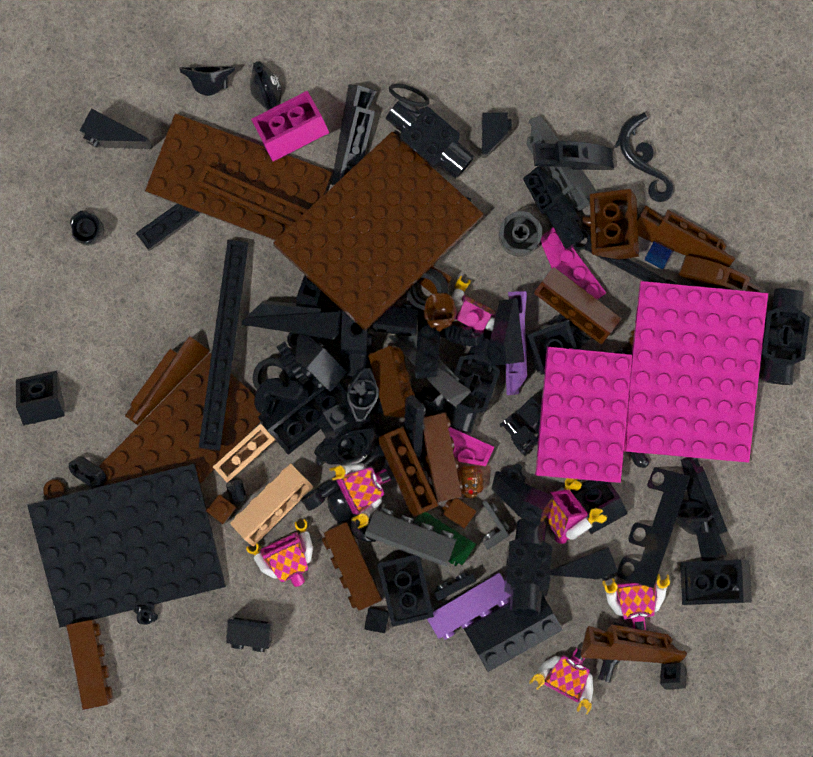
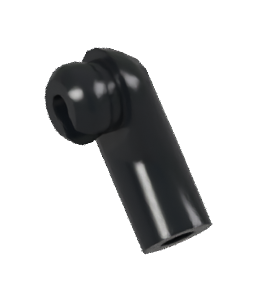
M630 452V456L637 467L646 468L649 465V459L646 458L644 453Z

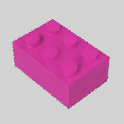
M308 90L251 119L272 161L329 133Z

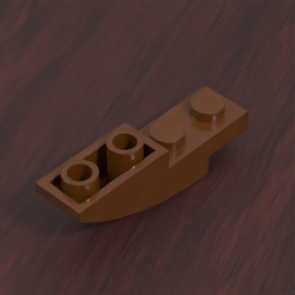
M685 256L678 274L701 287L764 293V289L749 282L751 277L724 265L697 257Z

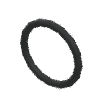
M399 83L389 86V92L392 96L406 104L424 107L430 103L426 94L414 87ZM393 88L412 91L421 96L425 102L408 100L397 94Z

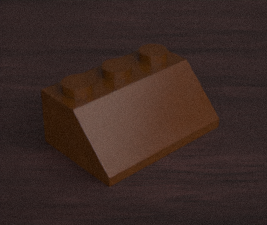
M632 189L590 194L592 255L613 259L639 257L637 198Z
M387 346L370 354L369 359L378 386L384 415L405 418L406 397L415 396L410 385V375L406 370L405 356L401 348Z

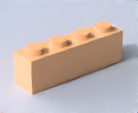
M290 464L257 497L252 499L250 504L242 512L238 513L230 524L250 545L255 546L314 486L299 470Z

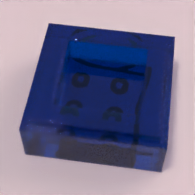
M653 241L644 260L663 269L672 250Z

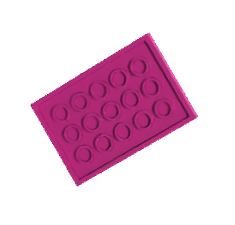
M547 347L535 475L621 483L633 355Z

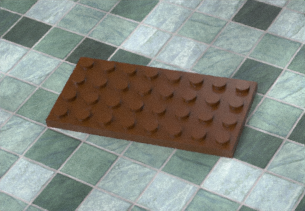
M175 113L145 192L275 241L289 226L198 187L197 182L205 165L306 210H309L325 194L332 172L288 155L272 161L264 146Z
M209 353L98 466L107 477L103 485L195 463L201 484L215 470L213 466L261 422L258 418L261 413L256 410L254 405L255 395L231 373L220 451L199 449L212 355Z

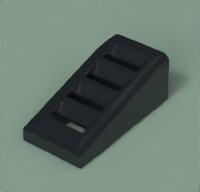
M241 479L226 483L229 499L232 503L246 500L247 495Z

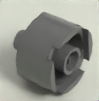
M517 211L508 215L501 223L499 230V242L503 250L517 257L526 256L534 252L542 237V227L539 221L531 213L525 211ZM518 230H522V233L526 235H524L522 238H518V235H516L515 233H517Z

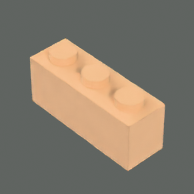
M260 424L215 464L213 468L228 483L271 445L275 439Z

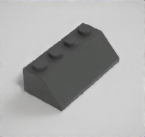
M384 507L374 511L364 536L447 566L457 540L453 538V533L442 530L441 533L433 530L434 526L424 522L421 525L413 523V518L401 515V517L392 515V510Z

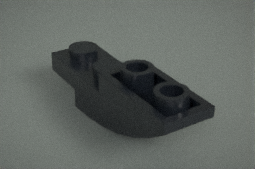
M557 141L555 144L535 143L533 145L534 166L572 167L573 170L614 169L612 149L605 146L576 141Z
M536 167L527 174L523 180L541 214H547L565 250L573 248L585 239L577 224L580 219L574 208L555 182L540 167Z

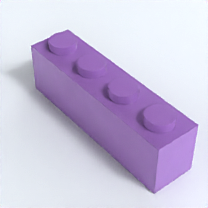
M499 572L433 611L434 617L427 620L438 639L441 637L444 640L456 634L454 630L458 627L465 628L472 624V619L478 615L482 618L490 614L493 606L498 604L501 607L511 601L509 598L511 595L504 591L505 581Z

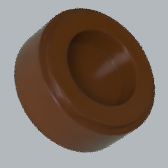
M50 480L44 485V495L47 499L65 495V486L59 480Z

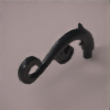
M644 112L636 117L633 115L621 127L614 148L620 146L626 160L636 169L664 181L666 184L664 192L659 193L656 191L655 185L657 181L653 180L649 185L648 194L653 201L665 202L672 196L674 186L667 176L646 164L654 156L653 148L649 143L642 142L637 145L635 152H642V157L639 158L632 152L630 136L631 134L635 136L636 128L640 127V124L648 119Z

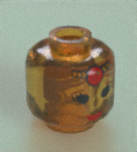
M463 466L457 472L463 487L461 494L465 498H475L484 489L483 472L477 466Z

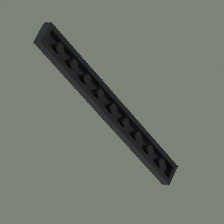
M227 240L199 449L220 451L249 242Z

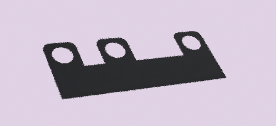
M654 467L647 486L663 492L652 526L638 522L633 524L628 540L631 544L645 547L641 561L628 557L621 559L617 572L618 578L654 588L690 476ZM660 472L664 475V481L661 485L656 486L652 483V477L655 473ZM637 528H643L646 532L645 538L641 541H636L633 537V533ZM627 562L632 563L634 566V571L629 576H625L622 573V567Z

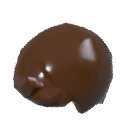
M447 293L430 295L426 300L424 317L427 323L438 331L451 326L457 314L452 296Z

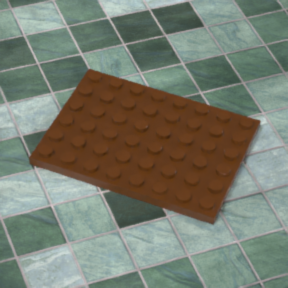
M391 132L275 240L273 246L366 331L453 247L484 214L414 150L401 142L394 132Z

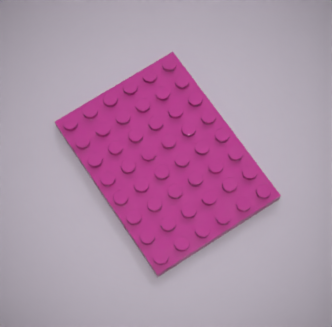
M640 281L632 349L633 356L624 451L749 463L768 293Z

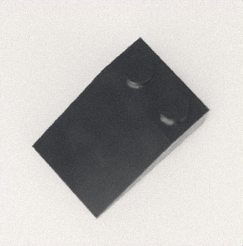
M92 108L79 130L84 135L83 139L86 140V143L95 148H98L100 145L103 148L151 149L153 146L147 137Z
M411 554L377 563L392 627L434 617L419 556Z
M749 560L680 562L682 605L752 603Z

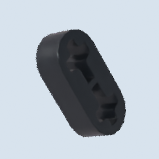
M78 456L69 463L71 474L89 487L102 486L106 482L107 477L104 471L86 458Z

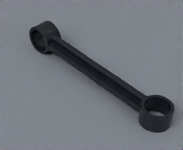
M580 228L587 238V243L582 247L574 246L573 249L576 251L586 250L592 253L590 235L585 229ZM597 256L642 281L678 284L657 275L628 258L613 259Z
M393 426L387 433L401 428V426ZM381 449L377 454L370 452L359 463L369 467L384 456L383 450ZM331 478L320 487L306 493L301 498V502L308 511H311L321 505L326 497L340 487L337 481Z

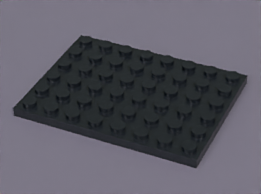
M195 463L27 505L60 628L66 627L68 624L131 611L137 605L144 606L147 603L155 605L226 587Z

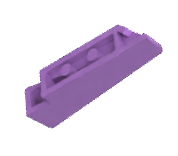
M527 291L508 292L509 299H518L525 362L505 364L507 395L519 394V388L527 378L525 338Z

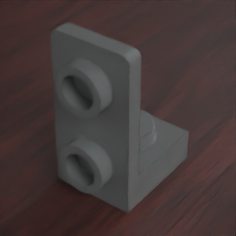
M485 500L482 503L500 530L498 533L493 530L484 536L486 540L482 543L488 550L509 536L507 532L510 529L504 520L499 521L495 515L498 513V510L493 502L488 503Z

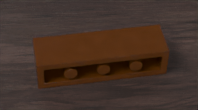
M555 267L551 269L534 292L536 296L601 345L622 319Z
M443 412L424 415L422 458L426 479L436 502L462 497V482L457 474L458 461L453 454L454 441L449 433L450 420L446 413Z
M398 428L378 437L379 444L411 515L416 516L437 507L436 499L404 428Z
M346 522L324 532L325 537L322 538L326 550L331 549L334 557L330 559L335 570L339 568L342 573L339 579L343 588H348L351 593L348 599L352 608L357 607L358 611L382 601L348 523Z
M95 619L66 625L82 709L109 705L111 703L110 699H113V690L111 686L107 685L106 678H109L108 666L103 664L102 657H105L104 645L99 643L98 636L101 635L100 624L96 623Z

